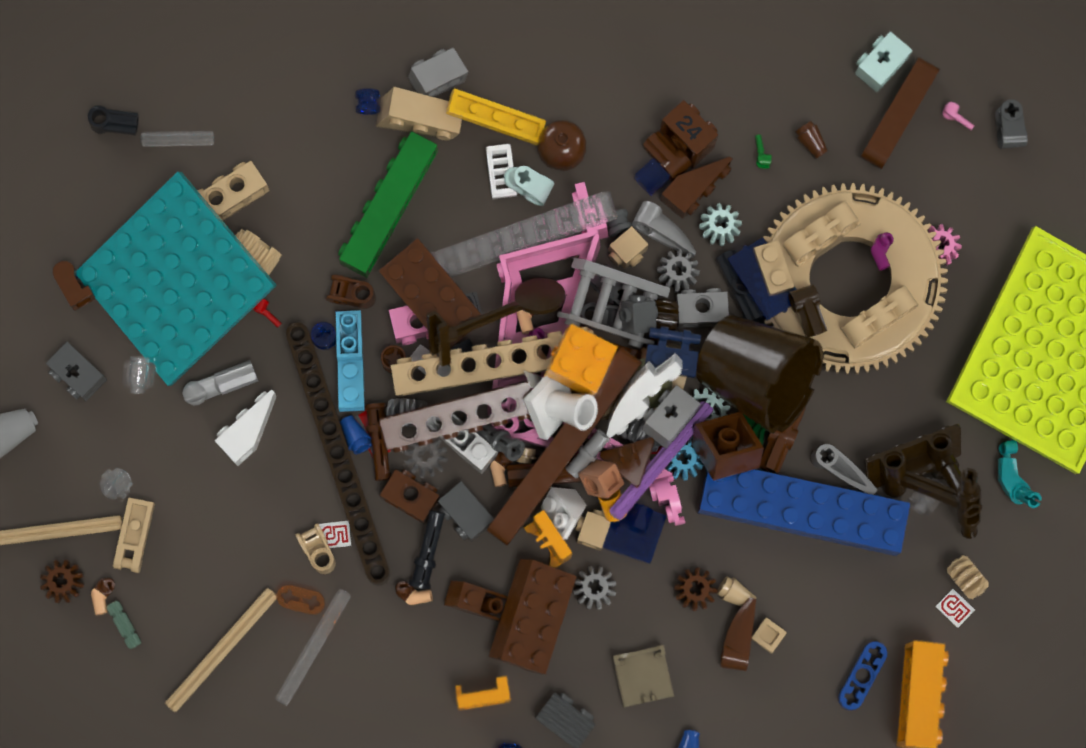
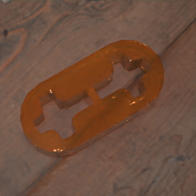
M291 585L283 586L278 590L277 601L285 609L309 615H318L325 608L324 597L316 591ZM291 590L293 596L299 597V602L290 600L289 604H285L282 594H287ZM313 596H316L320 606L315 607L314 610H310L308 604L302 603L303 599L312 600Z

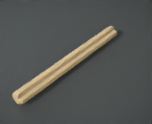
M111 516L0 531V545L121 530L123 519L121 516Z
M269 588L265 589L166 701V705L172 711L176 712L277 599V595Z

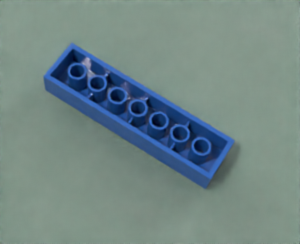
M706 469L698 513L897 556L902 551L910 503L755 469L713 481Z

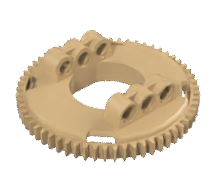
M843 183L840 191H837L835 185H832L831 192L829 193L825 187H822V195H818L813 190L812 199L805 194L803 204L796 199L795 204L797 208L794 209L788 205L787 210L789 214L780 213L781 222L774 219L773 223L777 228H768V232L772 235L771 237L763 236V240L766 243L778 240L794 284V289L769 296L762 274H754V279L760 280V282L754 284V288L761 289L756 294L759 298H763L761 302L769 316L764 323L765 325L773 324L775 328L803 336L805 335L799 317L792 310L788 293L810 285V272L815 260L841 242L854 241L872 247L876 237L881 233L889 232L894 238L893 244H891L886 253L890 263L889 271L891 277V285L887 296H884L877 304L866 311L863 310L855 317L834 314L820 304L819 307L828 331L810 338L820 342L823 352L829 351L846 354L849 358V362H845L846 358L825 354L823 364H826V372H829L831 366H835L836 374L839 373L841 367L845 368L847 375L850 368H854L855 373L859 374L860 367H864L865 372L869 373V366L873 365L874 369L878 371L879 363L881 362L887 368L888 359H891L896 364L898 362L896 355L899 354L903 359L906 358L905 349L913 353L914 347L912 343L920 346L922 342L918 337H928L925 328L933 330L934 326L930 323V320L938 322L939 318L934 312L941 313L943 310L937 303H945L946 300L939 296V294L947 293V289L941 287V285L947 284L948 279L941 278V275L947 274L948 269L940 268L947 261L946 259H939V256L944 254V250H936L941 241L932 240L937 234L936 231L928 233L931 224L923 226L922 223L925 216L917 218V208L910 212V202L902 206L901 196L894 201L892 200L893 192L885 197L884 189L882 188L877 194L873 185L869 191H865V184L861 185L860 190H856L855 184L852 183L850 190H846V186ZM854 199L866 200L877 204L874 205L866 202L854 201ZM755 264L754 268L760 270L759 265ZM934 279V283H932L929 301L927 304L925 301L928 293L929 281Z

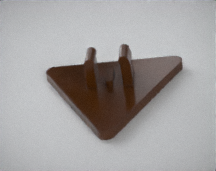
M652 437L603 451L600 453V457L603 461L615 463L620 475L637 488L641 485L655 441Z

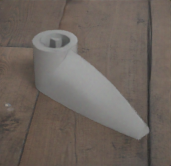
M650 201L642 202L632 223L633 227L644 235L676 251L682 250V253L685 255L688 253L692 254L691 257L693 258L696 251L683 231L662 214V209L657 204Z
M824 444L813 450L811 461L815 467L828 470L842 481L871 495L876 493L877 489L872 482L834 446ZM820 452H827V458L829 459V461L826 460L823 462L821 460L822 455L820 454Z

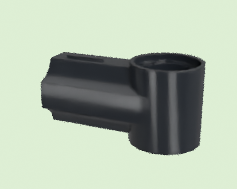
M94 106L88 112V121L95 133L104 134L111 132L136 136L139 124L138 113L109 110L103 106ZM102 115L106 117L102 124L93 122L97 116Z

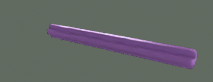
M701 402L697 413L667 449L663 447L647 465L640 487L636 488L631 484L612 506L609 512L615 519L621 520L683 448L693 436L695 424L705 421L711 415L713 408L709 403Z

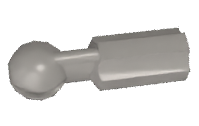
M248 360L214 373L213 376L200 381H190L185 385L182 395L185 402L196 406L209 398L220 394L224 395L258 382V378L251 361Z

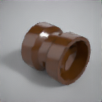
M390 345L382 351L381 362L386 372L392 374L391 365L396 364L397 359L406 358L404 350L397 345Z

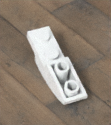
M676 353L657 368L649 361L629 380L611 411L606 433L609 438L615 434H622L629 427V423L635 418L639 420L644 417L649 408V398L647 396L652 397L661 390L662 384L667 380L670 382L675 380L681 374L682 360Z

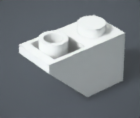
M551 487L541 505V509L546 512L561 537L568 539L587 505L576 489Z

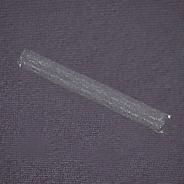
M342 589L337 591L278 692L276 700L280 703L288 705L351 598L348 592Z

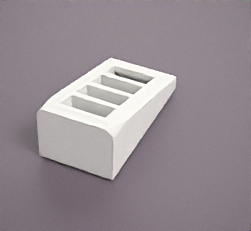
M504 144L486 147L492 199L517 196V192L511 188L496 190V185H504L505 181L504 178L495 179V176L505 175L507 169L513 167L511 145ZM506 155L503 158L492 159V156ZM508 164L506 168L494 169L493 167L494 165Z

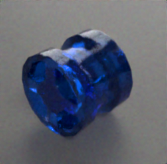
M361 89L355 92V97L358 100L356 113L374 115L380 112V105L378 104L380 92L378 90Z
M319 322L311 330V339L318 349L329 350L336 344V331L330 323Z

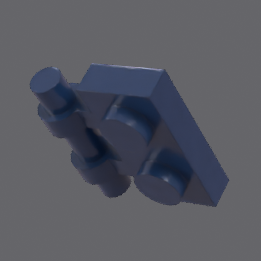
M661 326L660 329L650 327L649 337L657 338L659 341L658 346L648 344L645 364L650 361L657 368L676 353L682 360V369L679 376L695 378L699 352L690 351L689 344L700 345L701 335L692 334L689 330L679 332L668 330L669 327ZM667 340L681 342V349L666 347Z

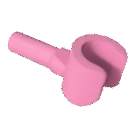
M949 102L948 105H945L943 110L945 119L956 120L968 129H973L974 125L957 114L958 104Z

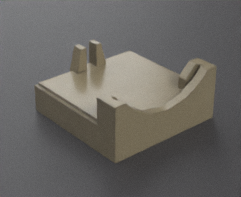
M664 645L612 657L623 708L674 697Z

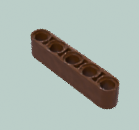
M920 57L917 59L863 151L862 159L880 169L883 168L940 68Z

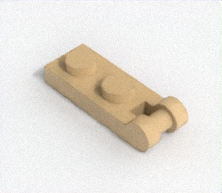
M128 497L113 568L120 570L128 568L131 569V572H140L155 506L154 502ZM126 550L134 551L133 559L125 558Z

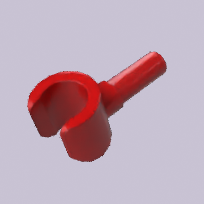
M263 298L253 310L267 317L278 328L282 323L266 310L269 302Z

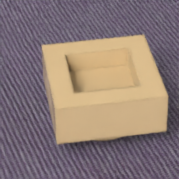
M766 617L753 634L751 640L772 654L787 632Z

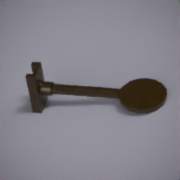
M547 278L527 280L516 289L514 302L457 326H448L436 311L426 314L429 352L432 356L439 353L440 365L442 367L451 364L450 342L457 340L459 336L520 310L531 314L554 312L561 308L565 302V290L555 280Z

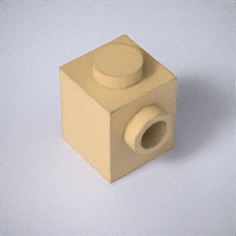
M631 226L609 245V258L616 266L621 265L624 269L629 265L634 267L644 258L642 254L647 251L649 244Z
M594 509L593 513L587 511L586 517H580L576 531L580 532L577 540L578 544L601 551L611 523L605 519L602 511Z

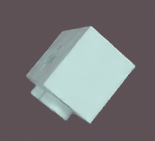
M889 32L885 38L881 35L872 45L874 50L869 55L864 53L856 63L858 68L855 74L876 92L905 63L913 51L892 32ZM882 58H884V59L886 60V61H883L882 63H880V62L878 61V60H881Z

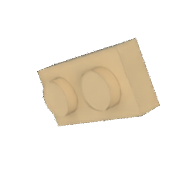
M778 240L754 247L753 251L769 296L794 289V284Z

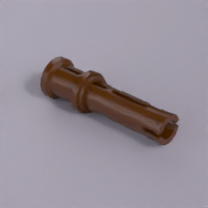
M386 403L365 405L368 417L366 431H368V434H371L375 481H385L391 478L388 451L379 421L381 417H385L384 409L386 408Z

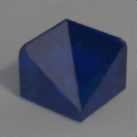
M653 158L635 174L634 179L652 196L669 181L670 175Z

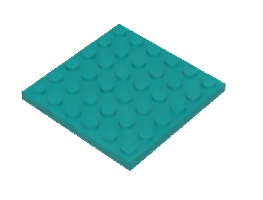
M177 172L76 271L77 277L85 286L90 287L96 300L167 386H172L277 286L182 172Z

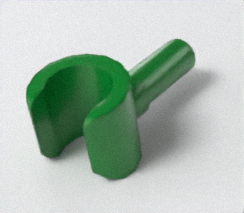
M756 135L758 149L756 165L759 168L769 169L772 155L764 154L761 135Z

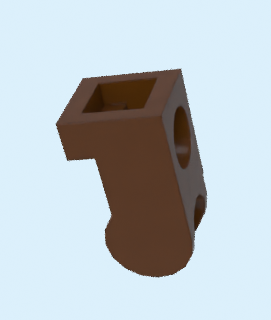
M61 261L54 266L53 276L68 303L76 311L96 298L89 286L82 288L74 266L70 262Z

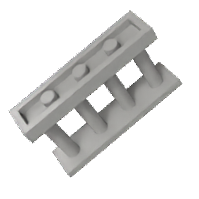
M574 258L571 268L580 270L579 275L581 279L570 314L558 312L557 317L566 319V325L573 324L580 327V324L629 339L628 344L643 349L644 344L654 345L655 341L643 338L644 333L633 335L622 331V322L619 317L621 301L630 300V296L636 293L637 290L643 291L645 299L657 300L658 296L668 298L670 288L589 260ZM595 276L601 277V283L603 284L592 321L581 318L580 315L590 281ZM619 283L623 285L622 290L624 291L612 328L601 323L612 286Z

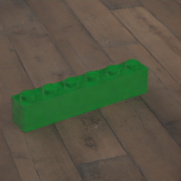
M412 131L408 138L404 136L398 147V150H400L396 159L392 158L386 168L388 173L385 179L378 181L374 189L376 195L372 201L368 200L362 211L364 214L360 222H355L350 232L352 235L348 244L344 243L338 253L342 266L365 278H368L438 153L437 144Z

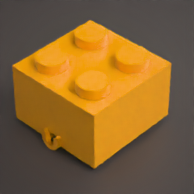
M570 324L565 330L558 346L554 347L551 353L553 357L544 375L581 394L593 396L599 389L617 350V346Z

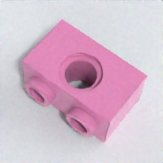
M408 306L389 310L397 344H414L417 342L416 339L426 337L428 340V330L425 326L419 329L411 326V322L417 317Z

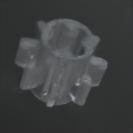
M116 468L112 472L108 469L101 476L103 479L99 482V485H101V491L107 498L116 500L120 496L124 499L130 493L129 488L133 483H131L130 475L125 470Z

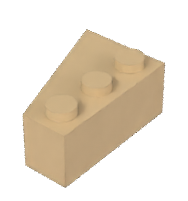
M393 87L380 100L376 126L407 132L412 131L417 134L436 136L440 140L448 141L460 133L462 119L446 114L449 101Z

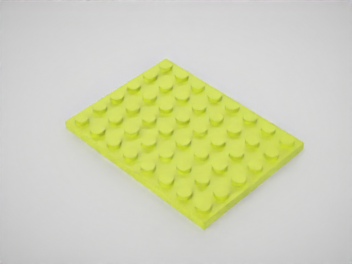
M1035 226L1032 227L946 402L1074 474H1080L1086 461V254Z

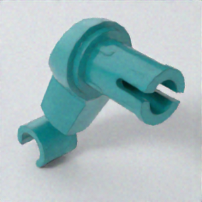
M1015 440L1002 442L998 447L1000 454L1003 455V458L998 459V482L1008 498L1015 504L1024 503L1031 508L1038 507L1040 503L1034 499L1036 498L1041 501V495L1032 491L1030 486L1019 476L1017 460L1011 458L1010 455L1017 453V442Z

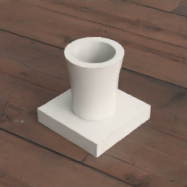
M547 376L523 399L539 438L548 440L563 422L580 430H586L591 427L597 416V402L592 395L572 394L569 387Z

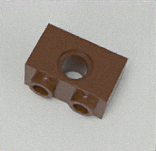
M395 469L381 492L380 498L425 524L429 517V510H433L440 499V496L436 493L438 489L426 482L421 485L415 481V475L404 469L402 472ZM408 489H415L419 495L416 500L408 501L404 498L405 492Z

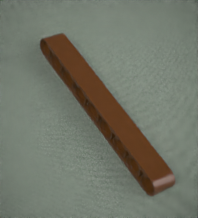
M623 347L619 349L611 360L597 393L593 395L597 402V416L594 423L586 430H580L568 423L563 425L486 530L508 546L642 364L641 360Z

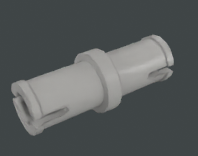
M598 429L585 446H580L578 449L579 453L565 469L572 476L578 478V473L586 468L590 462H594L597 459L596 455L610 441V438L602 430Z

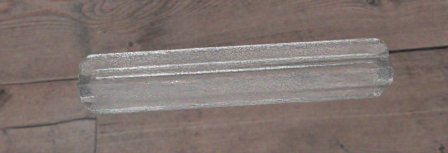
M213 131L141 133L142 146L214 145L215 142Z

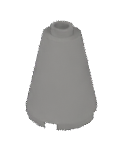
M24 408L0 414V459L36 431L35 426L38 425V421L32 411L27 412Z

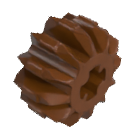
M55 560L53 564L55 569L46 566L45 570L49 572L48 576H40L41 580L47 581V583L40 586V589L48 590L45 597L48 599L54 597L55 603L59 604L62 597L66 603H70V594L77 598L80 596L75 591L76 587L84 588L83 583L77 582V580L84 578V574L76 573L79 566L74 564L70 567L69 560H64L62 567L60 562ZM64 575V578L67 579V584H62L61 588V585L57 584L58 578L63 579L62 576Z
M699 567L695 568L694 576L689 569H686L684 571L686 578L680 575L677 577V580L683 585L674 586V590L682 591L675 598L677 601L682 598L686 599L682 605L683 608L692 603V611H696L699 603L700 607L705 610L707 608L705 600L709 603L715 601L709 594H716L718 589L710 588L709 586L713 585L716 580L715 578L709 581L706 580L709 575L707 570L702 576H699ZM692 583H696V586L699 584L702 587L699 596H695L696 593L691 594Z

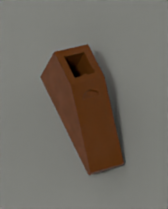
M729 156L677 176L662 193L660 201L682 219L687 214L692 216L700 206L698 201L703 196L709 197L716 188L714 183L719 178L723 180L732 170L730 165L733 158Z
M451 581L444 605L500 622L508 596L466 582Z

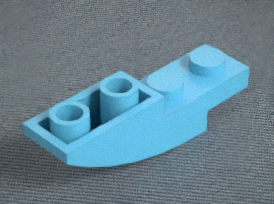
M361 310L337 311L336 345L339 412L365 411Z

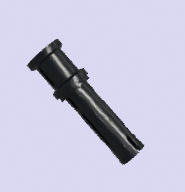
M429 510L420 554L414 559L413 563L416 565L413 577L409 579L408 583L411 586L431 589L429 582L432 570L436 568L434 556L445 516L443 512Z

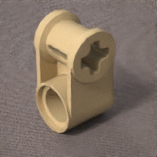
M319 523L303 534H295L305 555L307 554L312 566L318 573L328 574L334 570L336 565L335 557L327 544L328 541ZM322 555L330 557V562L325 567L317 566V559Z

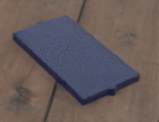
M761 238L749 246L744 245L743 250L729 257L728 261L768 321L781 312H787L788 308L791 307L788 293L797 289L794 286L792 290L769 296L753 251L754 247L767 244L764 238Z

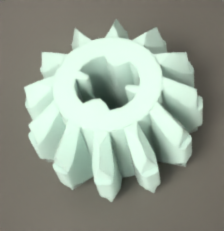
M718 203L716 211L709 206L707 208L708 214L701 215V220L704 222L700 223L699 229L706 230L702 235L703 238L712 237L710 240L711 245L716 240H719L720 246H724L725 239L729 243H733V236H739L740 230L737 227L742 225V221L736 219L739 214L738 211L730 213V205H727L726 209L722 210V205ZM717 221L720 224L725 223L724 229L722 226L716 227Z

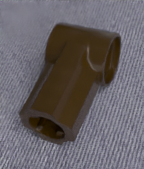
M813 284L788 293L792 310L798 315L806 337H813L828 331L819 307L820 297Z

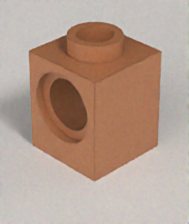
M596 459L578 473L588 495L608 499L624 485L616 464Z

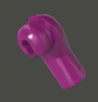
M889 232L879 234L871 247V254L879 271L890 267L886 253L891 244H893L894 238Z

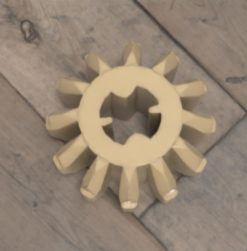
M963 555L958 559L956 558L947 567V573L970 599L980 596L989 587L986 578L967 556Z

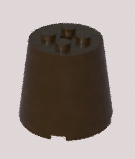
M729 315L719 321L706 338L698 357L697 379L702 385L763 429L775 434L777 430L783 432L788 429L801 415L815 390L811 388L815 375L820 376L823 349L820 342L813 338Z

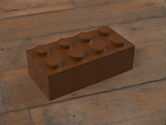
M418 238L379 270L427 330L426 314L436 311L448 326H457L482 315ZM468 333L459 336L457 340L450 342V348H452Z
M520 559L488 657L532 673L546 675L577 576L535 560Z

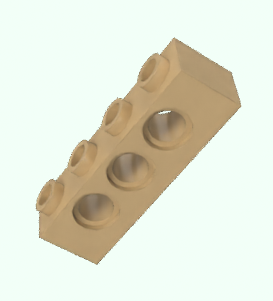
M249 161L248 163L242 162L235 166L233 172L226 177L222 175L216 178L207 189H199L197 191L218 216L225 220L269 192V188L252 161ZM243 183L244 188L241 191L235 192L232 190L234 184ZM215 196L223 197V201L219 205L211 204V200Z

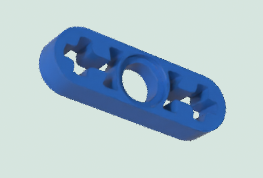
M871 642L862 650L838 696L839 704L845 710H855L863 703L887 658V649L882 643ZM878 647V653L881 655V658L873 660L871 665L876 666L875 670H873L871 666L862 664V660L864 659L865 662H868L871 658V653L868 652L869 649L873 650ZM859 669H866L870 674V679L865 684L858 682L856 679V672ZM851 682L856 687L864 688L863 692L857 690L854 695L857 703L846 704L847 699L844 695L851 694L854 687L849 686Z

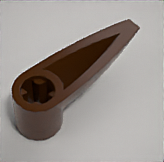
M749 598L735 615L722 648L720 668L747 671L756 598Z

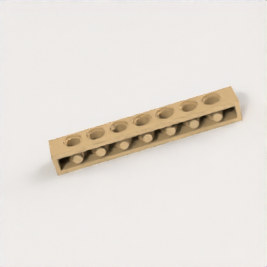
M581 327V329L594 335L593 330L588 331L587 327ZM562 331L548 333V338L539 340L537 336L522 338V343L512 344V340L497 342V347L487 348V344L472 346V351L462 353V349L450 350L451 364L449 365L451 366V372L446 377H441L438 373L440 361L437 354L433 356L431 354L422 355V360L412 361V357L397 359V364L391 365L396 396H405L525 375L524 371L530 373L544 372L547 370L553 356H550L548 359H541L538 356V350L540 347L547 345L553 351L563 336ZM517 350H524L527 354L525 362L517 364L513 360V355ZM493 354H498L501 357V364L497 368H491L488 364V359ZM472 358L476 362V368L472 372H465L463 363L465 360ZM418 367H423L426 371V376L422 381H416L413 377V372Z

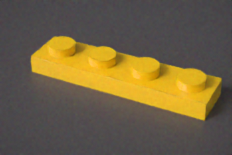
M458 89L452 90L446 111L448 115L534 145H538L540 134L546 123V120Z

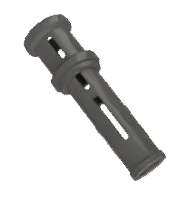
M466 414L462 419L463 422L466 420ZM486 424L482 425L487 430L486 432L484 430L476 432L490 442L493 450L504 453L505 457L510 461L518 460L524 453L525 444L523 441L512 438L506 430H498L492 425Z

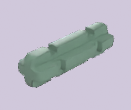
M114 601L107 606V610L110 616L114 617L113 621L121 636L125 637L124 641L127 647L133 649L139 646L141 640L138 634L134 633L135 629L127 614L123 613L124 609L120 602Z

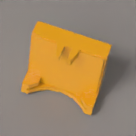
M544 510L534 516L532 523L524 527L526 533L538 537L536 542L540 540L544 542L540 546L541 549L548 547L550 552L549 566L557 568L571 559V550Z
M507 676L496 678L498 689L462 694L461 686H455L459 711L509 703L510 694Z

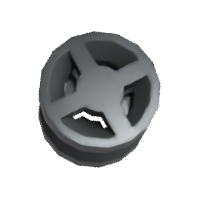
M620 209L604 216L610 228V237L620 236L631 226L633 227L632 223L628 222L627 209Z

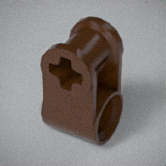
M331 275L332 285L330 294L326 296V301L337 305H348L367 309L374 305L376 295L369 283L341 275ZM363 290L370 292L369 297L365 300L357 298L358 294Z

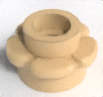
M525 447L524 453L516 462L531 464L532 459H537L535 457L536 449Z

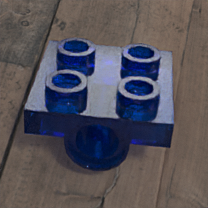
M635 503L623 519L610 523L602 548L651 564L667 515Z

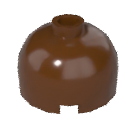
M558 120L550 123L542 130L539 137L538 154L541 161L547 167L567 171L575 168L582 162L586 153V139L583 131L576 124L570 121Z

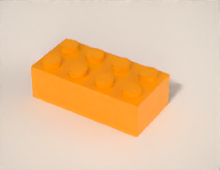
M912 641L905 644L897 747L937 748V745L941 744L942 729H938L939 718L942 719L944 715V703L940 702L941 692H945L946 677H943V666H947L948 651H945V644Z

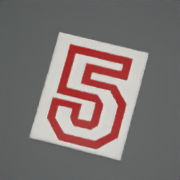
M348 521L319 524L328 541L329 548L351 546Z
M954 589L936 606L957 628L975 611Z

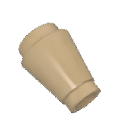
M725 577L717 592L721 596V600L740 607L749 598H757L734 577L732 579Z

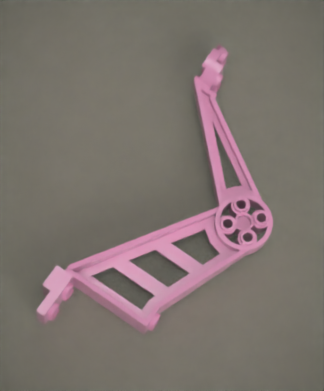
M585 182L575 184L576 192L572 193L576 213H582V216L578 217L582 234L499 255L501 263L496 265L501 282H505L502 306L515 301V291L522 284L519 271L579 256V259L596 262L601 247L600 239L608 237V230L601 203L591 206ZM575 269L573 277L556 281L563 286L565 295H567L561 311L563 313L570 314L581 279L579 275L580 270ZM516 312L501 318L498 342L512 340V344L522 343V338L528 337V334H522V331L516 333L518 322ZM559 317L558 322L536 328H541L545 332V339L548 338V333L562 331V334H564L569 325L565 324L566 319ZM551 347L549 348V351H548V354H547V358H549V357L551 356V353H552ZM496 354L495 368L501 364V357ZM546 371L542 372L540 377L544 378ZM526 375L493 380L492 389L528 379ZM508 397L506 398L507 401L501 404L504 410L511 411L515 408L516 401ZM489 405L487 406L488 416L491 413V407ZM518 417L507 419L508 423H513L511 428H506L507 424L494 427L498 430L508 431L514 439H520L543 448H547L554 439L551 436L548 440L539 438L533 422L530 421L531 418L518 420ZM519 421H524L531 430L519 433ZM594 428L587 437L589 440L596 433L597 429ZM610 438V441L603 448L610 450L623 446V444ZM601 452L596 455L597 460H602L600 457ZM664 469L649 486L652 501L658 500L659 506L669 504V506H665L669 523L674 522L675 526L685 524L684 516H678L679 513H682V507L676 485L670 486V482H674L673 474Z

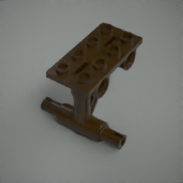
M959 424L945 426L939 431L929 435H922L916 440L905 444H898L890 450L875 453L865 459L866 477L876 488L882 486L888 496L895 498L904 495L906 488H909L956 507L958 510V522L962 525V536L966 539H972V532L973 537L977 536V525L981 521V510L983 508L981 505V487L977 483L978 474L974 469L967 468V475L965 470L962 472L959 470V463L956 457L961 455V427ZM930 472L931 475L936 479H945L949 487L932 481L930 479H927L925 477H922L921 475Z

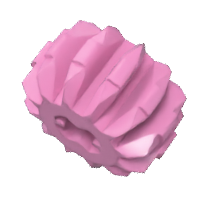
M940 224L938 229L931 226L928 233L935 231L937 233L932 240H940L941 246L944 245L942 249L944 254L939 256V259H946L945 265L948 266L952 263L951 259L956 260L959 256L957 251L962 248V245L956 243V241L960 237L959 235H951L953 232L951 227L944 231L943 224Z

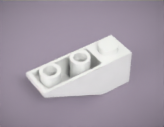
M270 390L268 393L266 391L261 393L255 399L256 404L249 410L247 408L242 410L236 416L237 421L230 427L226 425L217 433L218 438L215 442L237 466L257 450L277 397L273 390Z
M452 414L453 422L457 424L463 423L456 415ZM431 417L427 420L426 424L431 430H437L441 427L442 422L438 417ZM468 429L459 431L458 436L444 440L443 436H440L448 446L480 474L484 473L498 455V452L493 450L487 441L476 432L468 433Z

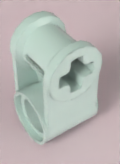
M528 166L511 167L507 169L504 175L505 184L509 188L539 206H544L554 186V182L551 179L537 173Z

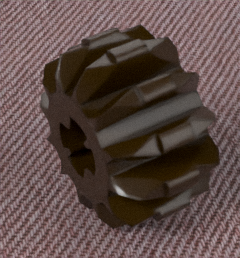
M666 298L654 300L658 310L656 327L659 329L661 326L669 327L668 330L676 331L679 306L676 301Z

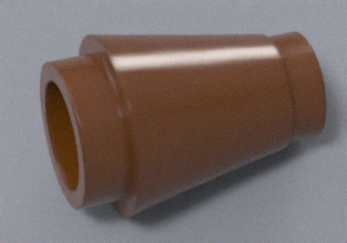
M810 121L795 131L798 136L797 139L816 159L828 151L817 124L814 125Z

